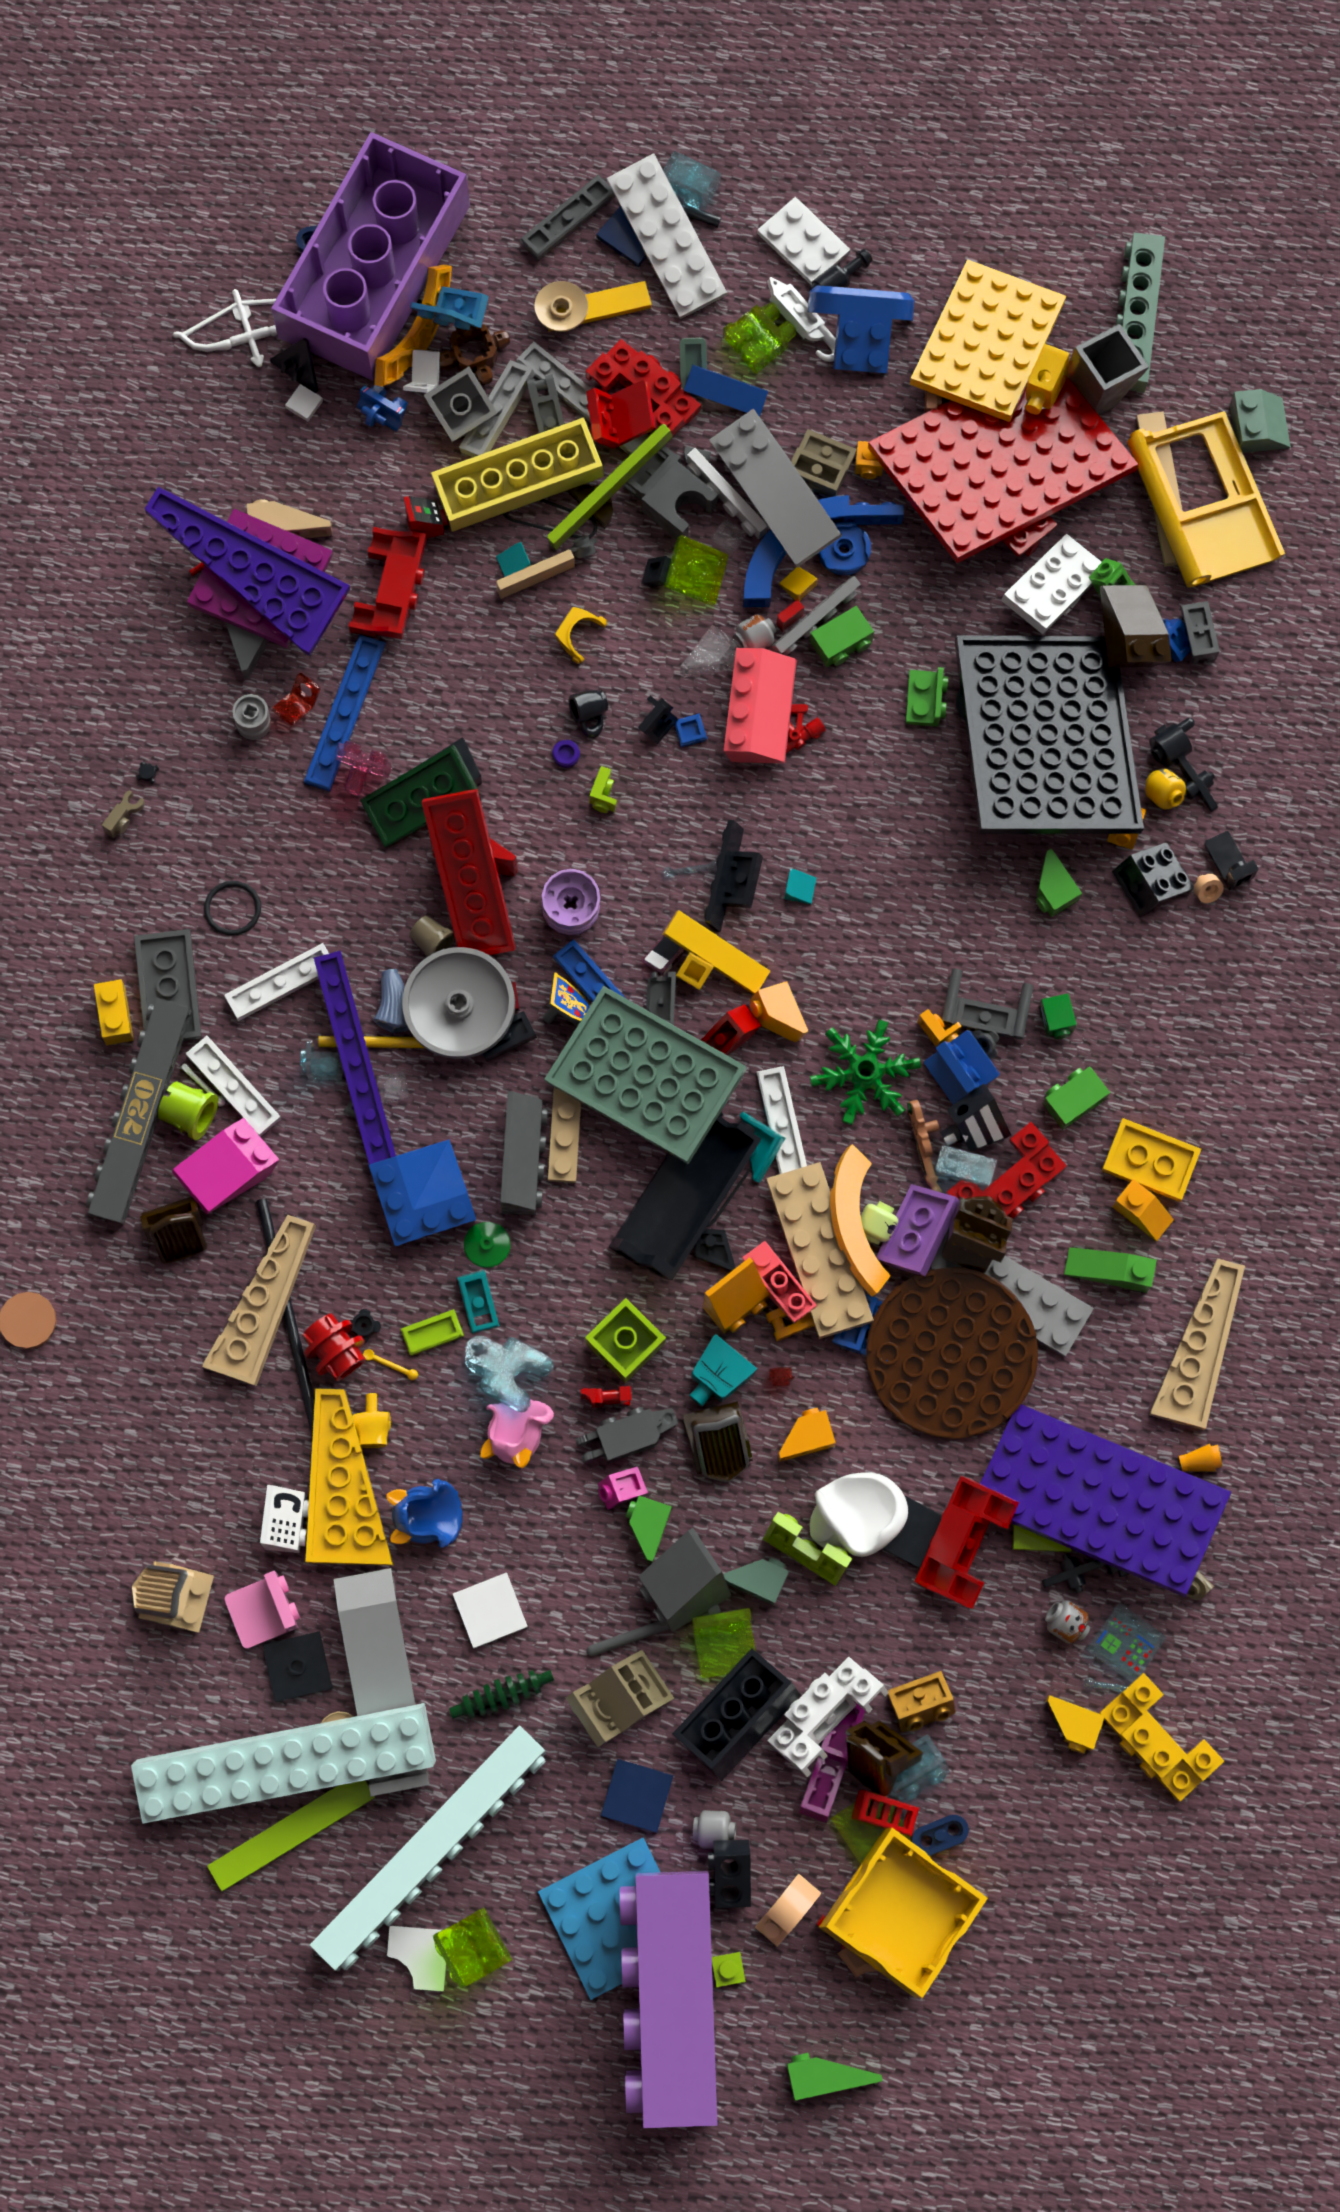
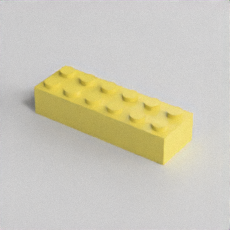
M584 417L431 472L436 491L452 532L604 477L603 465Z

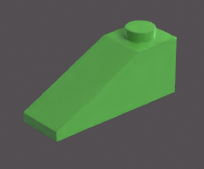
M1069 1247L1064 1275L1147 1293L1152 1287L1157 1260L1127 1253Z
M809 2053L791 2056L792 2062L786 2063L794 2100L883 2081L880 2074L816 2057L810 2058Z

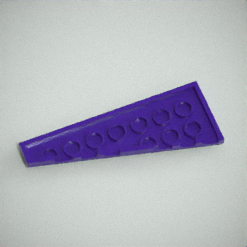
M158 486L145 507L146 514L300 650L311 656L348 594L350 585Z

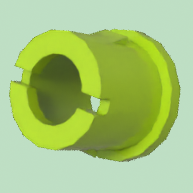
M178 1081L173 1082L167 1089L168 1094H170L169 1097L163 1095L161 1099L158 1118L175 1126L181 1133L186 1131L189 1138L195 1141L199 1140L205 1135L216 1115L219 1102L218 1096L212 1092L204 1094L203 1090L193 1089Z

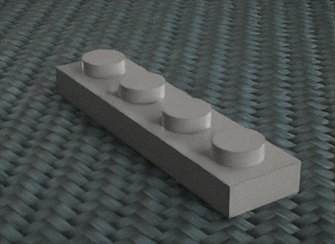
M511 360L509 361L488 397L498 414L466 434L459 446L461 453L475 457L491 451L528 387L526 380L533 379L535 375L533 368Z
M855 576L847 579L768 649L779 654L783 653L785 656L798 646L795 641L802 635L806 639L812 631L817 629L815 624L823 618L824 621H827L837 612L835 607L841 601L846 604L857 595L855 589L861 585Z

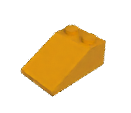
M750 1257L705 1292L703 1309L724 1334L729 1330L732 1333L736 1332L746 1323L744 1321L746 1316L751 1312L757 1315L768 1305L765 1301L768 1300L769 1293Z

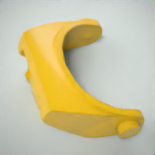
M572 607L554 636L565 651L573 657L572 660L579 664L584 661V658L574 650L571 644L570 632L573 626L580 620H588L605 628L607 620L601 616L596 617L586 610Z

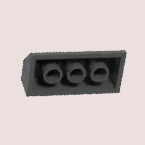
M508 1091L501 1210L502 1214L536 1215V1208H542L543 1191H537L538 1180H544V1164L539 1163L540 1153H545L546 1136H541V1126H547L548 1109H543L541 1099L513 1091Z

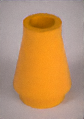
M1207 1444L1179 1456L1183 1472H1216L1217 1468L1223 1467L1218 1445L1211 1446Z

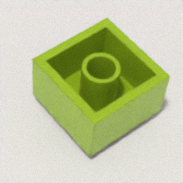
M625 1298L585 1337V1344L626 1383L666 1344V1337Z

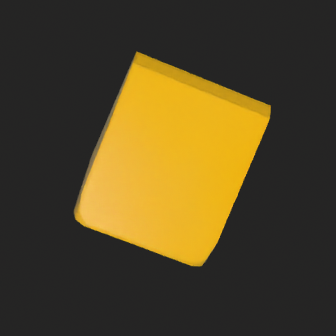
M796 567L779 585L795 601H800L817 586L818 579L804 569Z
M690 952L676 973V976L700 990L714 966Z

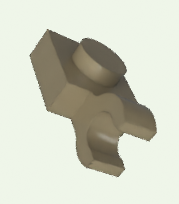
M130 790L127 791L123 796L122 802L120 804L117 803L103 822L104 832L112 838H115L118 833L123 834L130 823V820H128L129 815L140 812L144 808L145 801L143 798H140L136 804H130L129 801L133 797V793Z

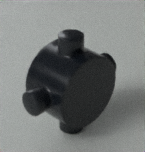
M141 762L139 774L136 778L138 781L142 779L153 784L155 783L154 778L159 767Z

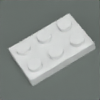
M796 197L757 230V234L810 285H812V281L828 268L841 262L850 254L851 250Z

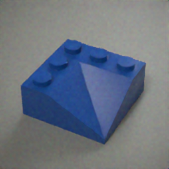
M450 1139L369 1165L394 1246L476 1220Z

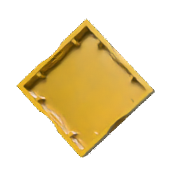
M887 1828L883 1830L819 1928L911 1996L923 1998L945 1965L953 1945L965 1934L988 1898L955 1873L937 1865L925 1851L895 1829Z

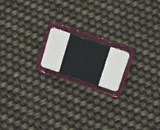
M663 935L641 959V962L653 972H657L658 976H665L686 950Z

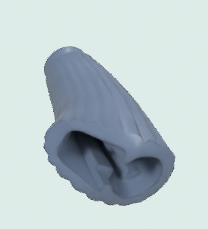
M397 969L385 970L381 973V1004L373 1021L391 1033L409 1031L402 1008L404 983Z

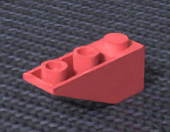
M766 1241L742 1257L743 1262L749 1257L753 1260L769 1293V1298L793 1323H796L817 1307Z

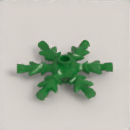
M880 1019L877 1021L874 1034L867 1030L869 1044L863 1043L867 1050L864 1056L855 1054L856 1044L851 1047L848 1034H845L842 1039L833 1027L825 1033L826 1037L835 1045L829 1047V1050L842 1054L838 1059L848 1060L850 1065L845 1071L836 1066V1071L822 1067L821 1069L824 1074L810 1076L811 1087L826 1084L825 1090L829 1091L838 1082L840 1088L846 1080L853 1083L854 1090L845 1093L850 1097L840 1104L841 1108L847 1107L842 1122L847 1125H853L857 1111L861 1115L864 1114L861 1100L867 1102L863 1092L868 1088L875 1090L874 1100L880 1097L883 1111L889 1106L897 1117L906 1111L896 1100L901 1098L902 1095L888 1090L892 1085H883L881 1077L886 1073L894 1079V1073L903 1077H909L906 1070L921 1068L920 1058L904 1060L905 1054L902 1053L893 1062L891 1056L885 1064L877 1061V1055L885 1052V1050L880 1048L890 1041V1037H883L889 1024L886 1021ZM866 1069L870 1072V1076L864 1077L859 1072Z

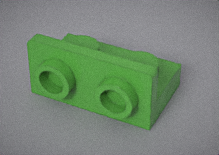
M938 667L937 672L909 671L906 724L938 727L940 718L945 719L946 702L941 701L942 693H947L948 677L943 676L944 667Z

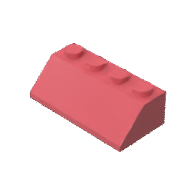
M736 648L724 752L731 762L785 764L797 663L795 658L763 648Z

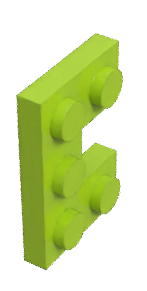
M777 1512L763 1540L836 1586L852 1558L848 1556L843 1548L836 1545L832 1546L829 1543L826 1544L821 1552L812 1541L802 1540L798 1537L803 1527L798 1524L794 1517Z

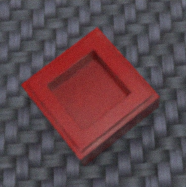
M796 600L777 615L776 625L782 632L803 617L804 606L801 602Z

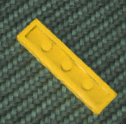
M642 281L585 294L588 301V312L581 324L652 308L646 282ZM559 308L557 312L564 313L566 312V310L564 308Z
M680 910L676 911L662 934L689 953L692 952L714 966L715 970L752 994H755L761 988L770 973V970Z

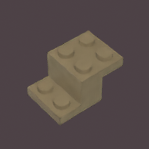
M643 1650L611 1666L589 1684L566 1697L572 1711L577 1715L597 1747L626 1732L649 1714L674 1699Z

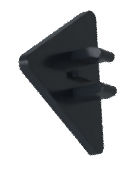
M306 338L301 339L270 359V362L279 368L281 373L289 375L292 381H297L314 393L318 392L309 342Z

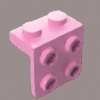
M275 1570L265 1574V1579L225 1596V1603L242 1646L246 1649L299 1628L296 1620L300 1619V1615L294 1602L289 1604L285 1594L290 1592L284 1575L279 1577Z

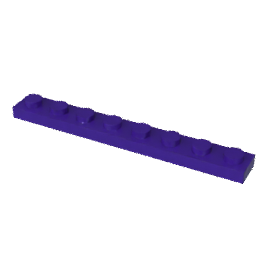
M341 951L314 957L370 1165L396 1156Z

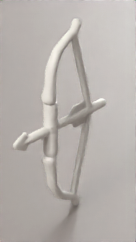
M234 289L232 291L234 304L183 333L178 331L173 333L174 338H180L192 349L205 352L229 350L234 346L249 342L253 355L250 360L257 367H261L264 355L259 354L255 340L270 335L276 336L277 331L275 325L251 331L248 318L251 316L249 305L274 304L276 299L242 301L238 290ZM232 310L235 319L242 321L245 333L232 336L230 339L207 345L194 343L187 337Z

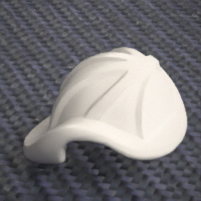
M854 1473L843 1476L815 1492L816 1506L810 1519V1535L817 1544L824 1548L829 1543L832 1546H839L855 1556L865 1557L872 1555L889 1544L904 1527L908 1517L907 1501L900 1488L883 1475L876 1473Z

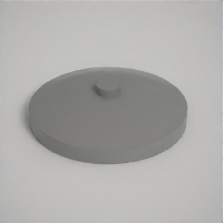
M453 947L431 954L415 967L404 988L402 1008L410 1032L424 1048L442 1057L465 1059L485 1053L504 1037L514 1017L515 995L509 976L495 959L476 949Z

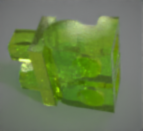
M773 302L766 304L762 308L757 304L735 323L730 322L723 327V338L737 354L741 353L742 360L755 374L788 349V342L796 335V328L790 321L786 320L779 327L773 323V321L780 317V311Z

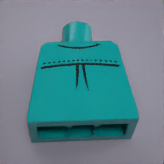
M715 1334L691 1374V1377L699 1384L689 1397L701 1407L712 1395L722 1403L756 1374L757 1368Z

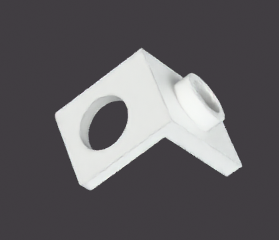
M413 350L412 382L403 386L404 391L428 393L439 386V351Z

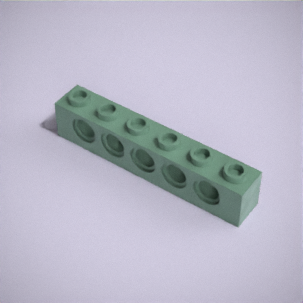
M1135 232L1131 242H1126L1124 258H1129L1128 266H1123L1121 282H1126L1125 290H1120L1118 306H1122L1123 310L1122 314H1117L1116 325L1120 324L1127 335L1135 334L1139 337V339H1130L1149 368L1130 391L1145 392L1149 380L1165 236ZM1137 262H1144L1147 266L1142 267ZM1134 286H1141L1145 290L1139 291ZM1131 310H1138L1142 314L1135 315L1131 312Z

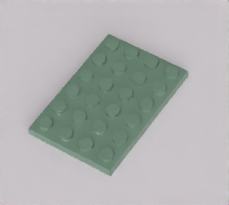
M603 986L544 1080L549 1085L689 1164L747 1071V1067Z

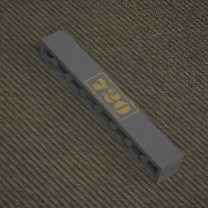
M156 998L154 1005H149L146 1014V1020L149 1023L146 1031H141L137 1046L141 1048L138 1057H133L129 1067V1073L132 1076L129 1085L125 1084L121 1092L120 1100L123 1101L121 1110L115 1112L112 1120V1127L115 1129L112 1138H107L104 1145L103 1154H106L103 1165L99 1164L95 1173L94 1180L98 1181L95 1192L91 1191L87 1198L86 1208H89L88 1214L93 1217L120 1225L125 1223L158 1121L159 1105L163 1095L166 1096L192 1011L187 1006Z

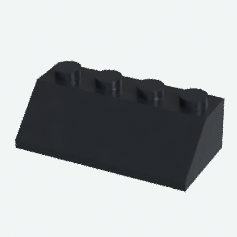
M751 1648L672 1734L702 1765L722 1782L801 1694L788 1678Z

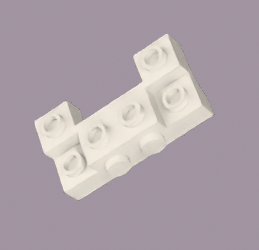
M848 1657L830 1676L824 1673L820 1678L811 1683L809 1689L798 1700H795L784 1714L788 1720L767 1741L779 1754L808 1777L811 1772L807 1767L818 1756L823 1760L827 1757V1754L818 1744L856 1706V1703L869 1714L872 1710L869 1703L879 1693L885 1697L889 1692L865 1668L862 1669Z

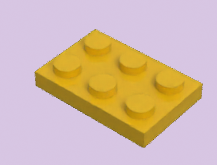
M1122 1118L1102 1171L1128 1182L1134 1179L1148 1190L1181 1202L1201 1149Z

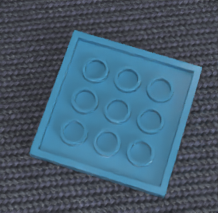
M644 1838L538 1891L590 2000L622 1984V1948L638 1947L637 1925H621L620 1888L623 1886H636L637 1873L660 1872Z

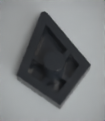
M705 1229L696 1242L695 1257L733 1271L736 1267L725 1230Z

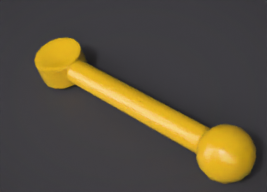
M366 1349L363 1352V1356L367 1361L374 1360L407 1375L409 1380H415L418 1377L416 1370H408L375 1355L371 1349Z

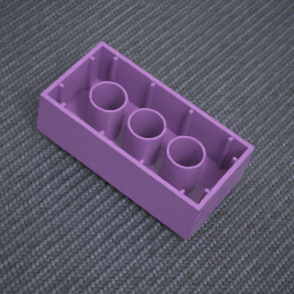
M370 132L271 308L278 338L291 344L306 338L309 342L311 353L373 381L375 379L376 358L390 352L413 310L410 308L411 302L417 303L426 286L428 267L438 265L470 207L467 175Z
M708 1871L637 1873L636 1886H623L620 1888L621 1925H637L638 1947L622 1948L623 1988L639 1987L640 2003L639 2009H624V2050H641L642 2070L626 2071V2113H643V2128L717 2126Z

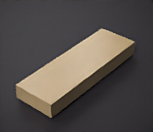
M566 550L499 579L496 582L497 592L502 599L574 568L575 558L571 550Z

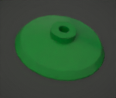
M481 1222L469 1229L464 1238V1251L467 1258L479 1267H495L501 1264L510 1252L511 1242L507 1231L494 1222Z

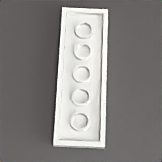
M654 153L607 178L612 191L680 319L727 295L724 285Z

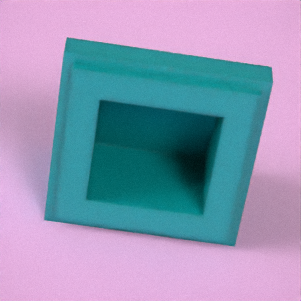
M521 542L514 544L496 556L504 577L531 566Z
M790 868L784 899L812 904L817 878Z

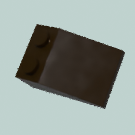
M1100 586L1108 668L1154 667L1171 662L1169 633L1148 586Z

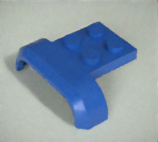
M815 286L809 292L808 312L838 315L833 369L887 373L892 319L913 321L915 300L909 293Z

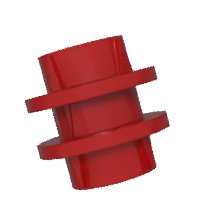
M332 1313L313 1323L305 1330L302 1336L309 1345L304 1351L305 1357L312 1359L318 1356L321 1360L315 1368L317 1373L323 1375L330 1372L337 1382L352 1374L366 1361V1358L359 1350L365 1341L361 1335L351 1339L347 1334L353 1327L351 1321L344 1320L339 1323Z

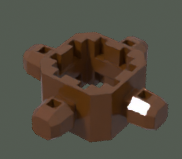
M482 324L481 328L470 326L469 330L455 327L456 330L452 332L449 339L450 351L446 350L440 353V369L452 368L453 364H457L461 372L470 367L480 384L486 385L491 383L493 380L491 368L494 367L497 361V348L500 350L510 344L507 331H497L491 336L487 325ZM473 338H477V340L482 339L488 351L486 352L487 356H478L474 358L475 361L473 362L470 359L465 360L459 350L460 343H467L472 341Z

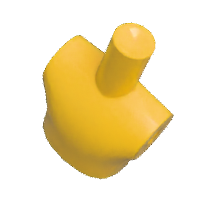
M368 1393L366 1394V1412L353 1414L361 1448L386 1447L388 1432L391 1428V1416L389 1412L377 1411V1394Z

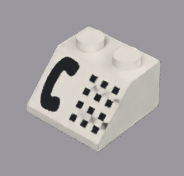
M267 1485L260 1544L265 1550L300 1553V1546H306L307 1529H303L304 1517L308 1518L309 1500H306L305 1492Z

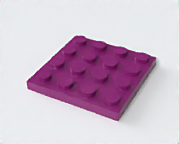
M233 509L227 521L323 572L326 571L333 556V550L236 509ZM204 566L187 600L189 607L285 648L288 647L290 640L209 568Z

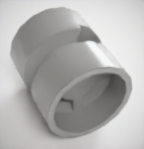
M253 694L238 698L234 703L232 712L240 735L250 740L266 736L271 727V718L264 699Z

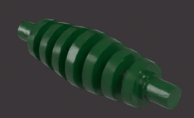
M534 1670L528 1671L530 1678L524 1679L523 1674L519 1673L516 1674L519 1681L517 1683H513L511 1675L506 1676L505 1679L508 1685L506 1687H502L499 1678L495 1679L496 1691L492 1692L489 1683L483 1686L485 1695L481 1696L478 1689L473 1691L474 1699L472 1700L469 1699L468 1694L464 1695L461 1704L449 1708L453 1719L462 1715H468L470 1719L476 1718L474 1711L478 1709L481 1716L487 1715L485 1707L489 1705L492 1712L497 1713L499 1711L496 1703L500 1701L504 1711L510 1709L507 1701L508 1698L512 1697L516 1706L520 1704L518 1694L523 1693L525 1700L531 1698L529 1690L534 1689L536 1695L541 1693L540 1688L543 1687L542 1685L554 1681L552 1672L549 1670L541 1674H535Z

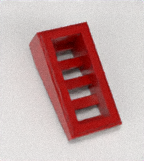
M859 1790L851 1818L884 1829L893 1828L901 1834L912 1836L919 1807L869 1791ZM871 1800V1804H870V1808H869V1811H868V1815L866 1816V1812H867V1808H868V1805H869V1801ZM879 1803H883L879 1820L875 1819ZM893 1806L895 1809L891 1823H888L890 1809ZM902 1809L907 1810L903 1826L900 1827L898 1824Z

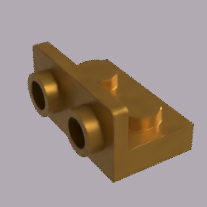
M942 1671L887 1690L889 1692L887 1694L902 1733L917 1731L925 1724L934 1721H944L956 1713L954 1699Z

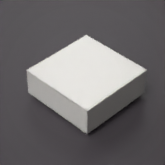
M300 384L285 404V407L308 422L323 402V398Z

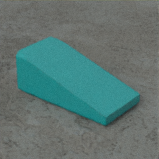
M485 1270L458 1276L457 1279L471 1332L475 1333L499 1326ZM490 1313L492 1322L476 1326L474 1317Z

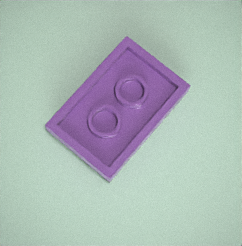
M911 1184L896 1215L898 1224L890 1240L883 1242L876 1256L878 1261L882 1264L925 1277L950 1226L951 1218L959 1199Z

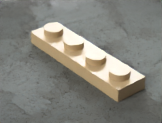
M555 1087L553 1093L548 1181L576 1183L581 1102Z

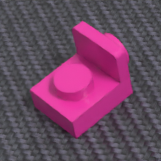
M638 1466L608 1475L598 1483L599 1496L608 1510L620 1503L636 1499L639 1495L644 1496L648 1493Z

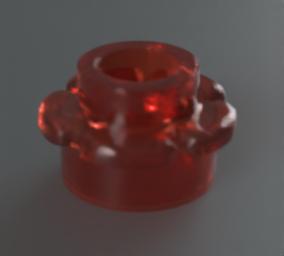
M792 1367L770 1368L769 1377H767L768 1381H773V1386L790 1385V1380L795 1379V1376L792 1375Z

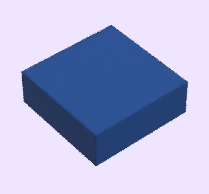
M700 713L681 718L674 724L681 748L707 741Z

